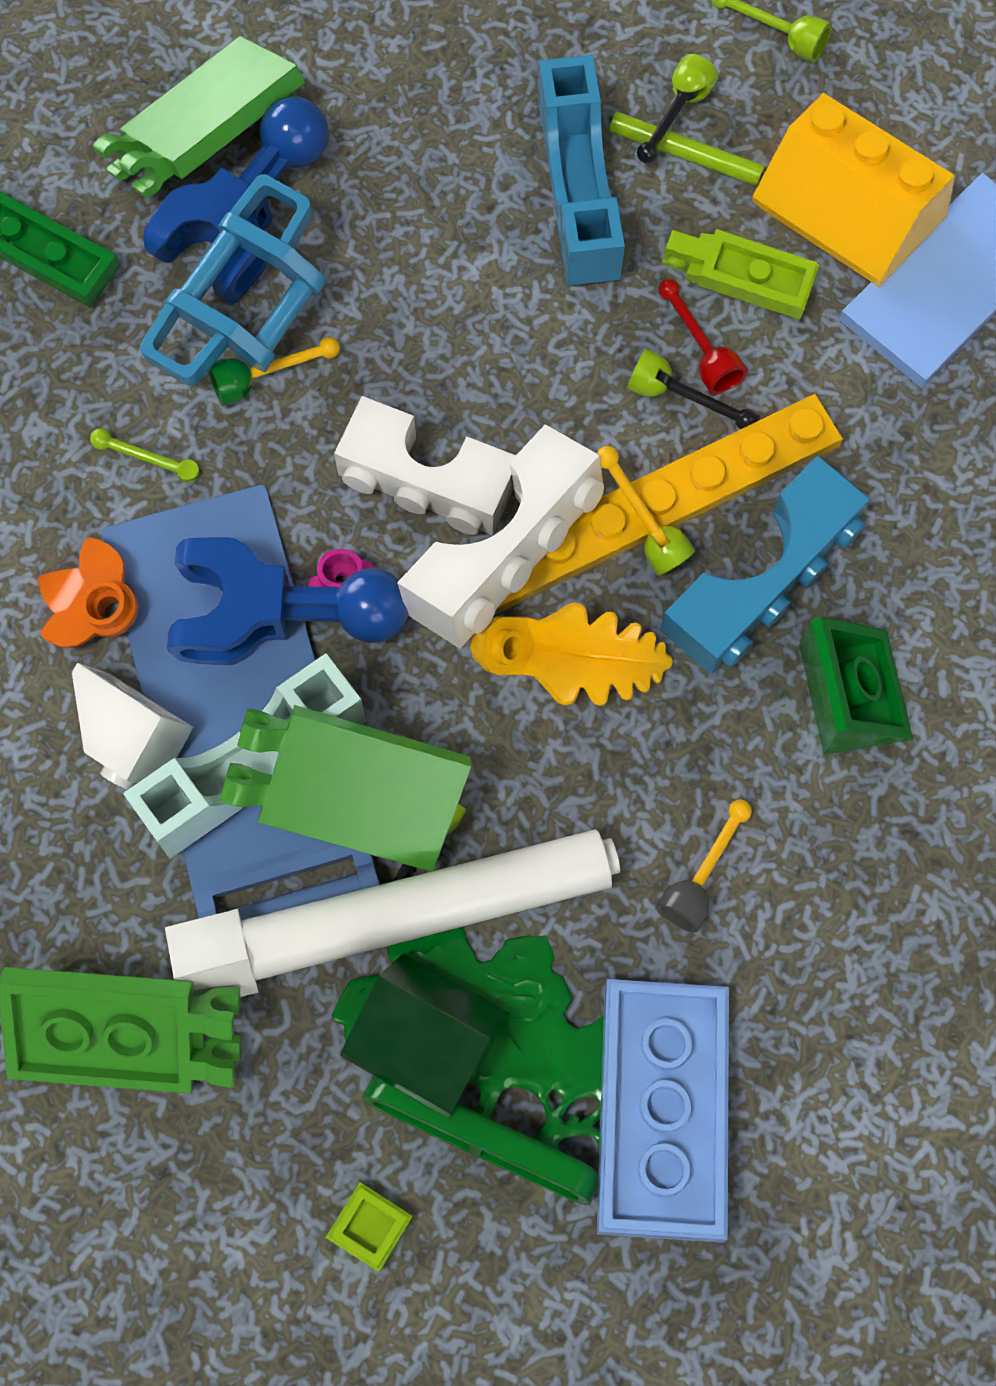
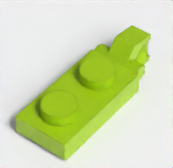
M716 229L715 234L701 233L699 238L672 230L662 260V264L687 272L685 279L694 284L697 283V286L798 320L802 317L819 268L817 262Z

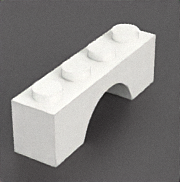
M546 424L509 462L515 496L520 502L519 509L511 522L494 536L480 542L464 545L435 542L397 582L403 603L408 611V616L458 648H461L474 633L479 634L487 628L493 619L497 607L511 592L515 593L523 588L535 565L547 552H554L560 547L572 524L583 512L588 513L592 511L602 497L604 484L600 455Z

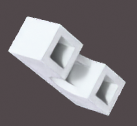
M362 396L334 453L338 475L342 476L343 482L361 493L372 494L375 489L391 495L400 507L409 512L424 514L426 510L447 517L446 521L451 527L465 534L476 535L480 530L493 536L514 489L509 462L516 455L466 436L458 455L448 464L438 467L421 465L409 455L416 439L414 416Z

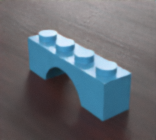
M593 55L539 60L538 103L566 285L620 280L625 244L617 197L612 198L605 169L601 129V99Z
M817 455L780 493L772 513L779 526L783 540V555L781 559L768 571L748 579L728 580L702 573L664 612L660 631L710 675L723 662L729 668H732L753 645L754 642L748 636L762 622L766 627L770 628L787 611L792 602L786 596L799 583L807 589L820 577L829 565L824 556L836 544L845 550L858 537L866 526V523L860 518L870 499Z

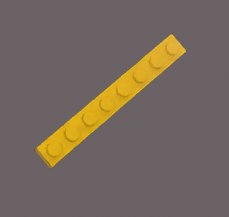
M813 394L631 482L659 527H676L813 460L817 455L822 456L840 447L843 438L816 394ZM621 488L602 496L592 511L581 514L568 529L567 535L560 547L554 552H547L532 569L531 575L523 588L518 592H511L497 607L494 616L646 541L650 533Z

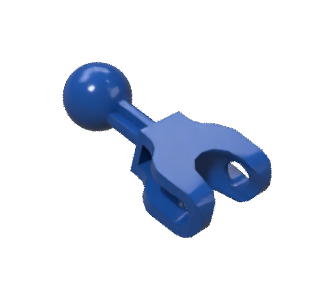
M298 96L284 97L271 104L262 117L260 124V138L263 146L239 178L221 167L214 177L207 182L188 184L172 190L165 197L145 227L143 238L146 252L161 261L173 262L183 250L194 243L206 241L213 243L220 233L217 229L218 224L225 214L232 210L258 175L266 174L278 181L288 167L299 168L315 162L324 152L329 138L328 123L320 108L312 101ZM266 197L247 219L248 222L264 231L273 219ZM238 246L212 283L215 295L227 303H237L263 273L267 262Z
M188 538L182 540L176 547L175 565L181 575L192 583L217 587L223 594L218 606L207 615L178 619L174 622L168 632L167 650L171 655L183 662L234 665L250 656L260 644L267 640H286L288 621L339 622L342 628L353 638L363 642L377 643L392 638L403 628L408 619V611L403 603L397 584L399 579L382 569L367 568L350 575L340 587L290 586L284 566L262 563L255 557L250 548L235 538Z

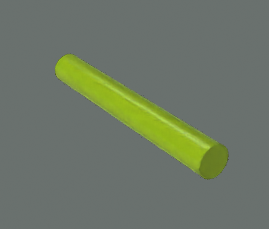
M616 111L612 118L609 132L641 144L649 141L658 126ZM669 130L657 147L659 151L757 187L765 170V166Z

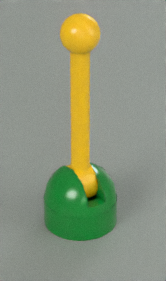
M325 337L320 341L319 346L273 360L266 372H262L255 367L250 368L238 359L227 358L217 360L208 370L219 403L223 407L245 398L252 387L254 378L321 356L327 359L337 357L340 353V343L333 337Z

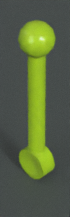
M104 428L95 429L90 435V443L97 450L113 449L177 473L179 479L185 483L194 482L199 477V467L193 460L187 459L179 463L112 438L110 432Z

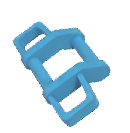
M258 175L232 210L227 212L217 226L220 233L181 289L174 288L165 300V306L140 344V351L145 360L188 386H194L199 383L227 347L251 366L266 372L275 359V355L272 353L305 303L311 295L318 296L327 283L325 276L295 250L296 245L313 217V210L309 199L269 175ZM268 196L274 197L296 210L280 239L247 221L260 202ZM238 246L276 267L292 281V284L255 337L234 320L201 302V299ZM178 318L212 336L194 360L187 365H181L158 351Z

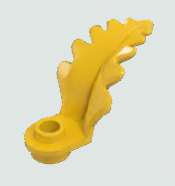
M575 602L565 605L557 612L543 619L524 616L493 617L485 630L479 634L474 633L470 642L473 659L486 672L496 675L533 676L549 692L553 699L561 705L573 704L582 687L594 704L598 706L605 705L608 700L611 684H613L622 699L630 700L634 694L633 683L639 691L646 693L650 689L651 679L657 684L660 683L663 672L669 670L673 663L672 656L666 653V643L659 642L655 645L657 636L654 632H647L639 639L642 627L639 623L635 622L629 624L623 631L617 634L618 618L614 612H605L592 624H588L585 606Z

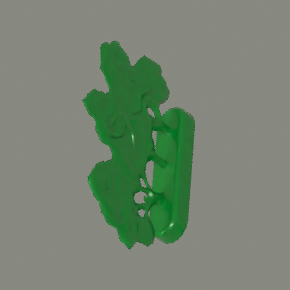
M461 927L388 946L387 954L391 963L405 953L510 1012V1015L471 1081L473 1084L478 1085L482 1093L475 1111L458 1104L449 1119L374 1075L371 1077L361 1097L363 1101L392 1118L578 1204L590 1205L598 1187V1173L586 1163L561 1152L559 1142L572 1136L592 1135L598 1144L599 1150L600 1131L593 1128L595 1123L600 1120L604 1015L599 1017L594 1023L578 1029L567 1022L564 1013L572 1001V996L563 976L554 973L551 966L555 957L547 936L527 935L507 939L502 949L496 952L492 960L481 963L477 961L471 946L467 943L465 930ZM379 975L350 979L331 1015L334 1021L344 1025L345 1040H347ZM510 1087H520L532 1092L539 1098L544 1107L547 1121L535 1137L531 1138L491 1119L494 1107L502 1091ZM552 1090H555L562 1099L555 1110L549 1104V1093ZM584 1097L595 1098L599 1103V1108L581 1122H579V1117L572 1114L568 1122H564L561 1118L571 1103Z

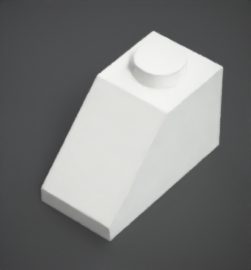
M80 663L76 664L72 672L83 749L84 753L104 765L100 772L104 778L122 788L130 789L167 762L178 757L194 727L112 674Z

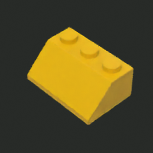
M822 93L787 129L752 196V201L769 215L880 287L948 216L955 175L830 96Z

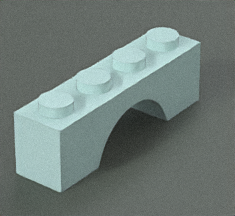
M326 653L276 687L271 700L262 710L271 716L289 721L293 707L297 705L358 724L366 722L361 698ZM238 732L224 743L205 753L189 758H173L123 794L168 858L171 859L244 808L220 801L223 783L230 763L242 764L256 771L271 775L279 752L258 753L237 746L241 734Z

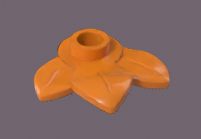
M91 537L85 539L80 551L79 569L59 570L38 577L37 581L43 599L49 608L55 612L44 625L40 636L55 646L75 648L88 642L96 635L107 638L119 636L126 632L137 618L139 603L134 591L125 584V562L115 549L99 539ZM118 602L119 605L116 612L109 618H105L107 607L112 603Z

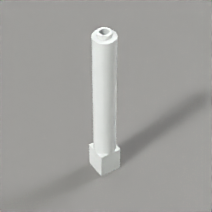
M594 829L241 920L238 909L168 926L165 927L174 980L193 982V996H200L208 990L217 987H240L241 997L259 992L256 980L611 888V875L620 873L618 855L612 839L602 840L599 832Z

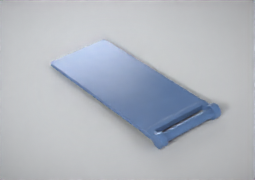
M257 485L102 529L103 541L115 549L125 562V584L134 591L139 603L137 618L134 624L127 630V635L142 694L194 727L177 758H189L205 753L240 732L247 708L262 711L271 700L276 687L315 661L304 621H288L286 640H267L260 644L250 656L234 665L183 662L175 658L167 650L168 632L171 625L178 619L207 615L218 606L223 594L217 587L192 583L181 575L175 565L176 547L182 540L207 537L235 538L250 548L255 557L262 563L284 566L289 584L294 586L264 485ZM257 805L242 808L182 850L198 912V919L218 914L215 898L353 858L356 874L236 908L239 911L241 920L379 885L371 854L258 823L261 806Z

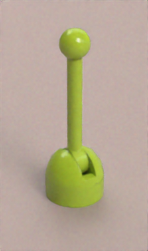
M711 0L712 4L718 9L729 7L788 34L790 50L799 58L812 64L817 61L825 49L831 35L832 23L816 16L806 15L791 24L740 0Z

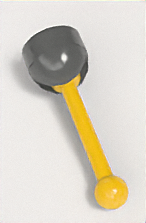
M738 799L730 804L728 808L730 817L693 880L679 881L669 886L655 907L663 918L685 931L697 932L707 916L709 900L703 885L739 824L748 821L752 815V808L745 800Z

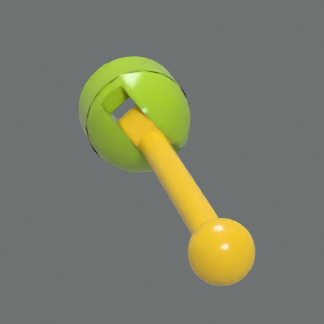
M611 446L601 447L597 451V454L600 455L601 468L610 471L650 533L644 544V553L647 561L656 575L670 571L688 559L695 552L694 547L680 529L673 526L659 527L619 466L617 450Z

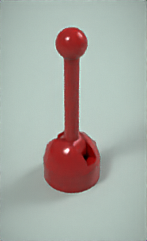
M674 279L663 280L658 287L660 297L671 302L704 353L700 359L698 372L701 381L709 393L716 396L739 385L748 373V368L740 356L728 347L713 348L679 296L680 287L677 281Z

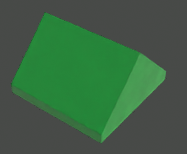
M823 616L811 620L799 644L823 754L912 740L913 737L887 630Z

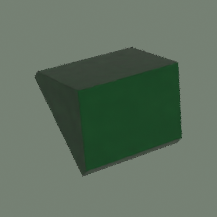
M403 953L378 976L340 1056L450 1119L509 1018L510 1012Z

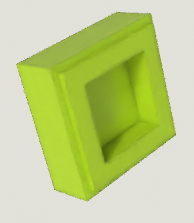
M359 1182L325 1238L377 1272H380L413 1216Z

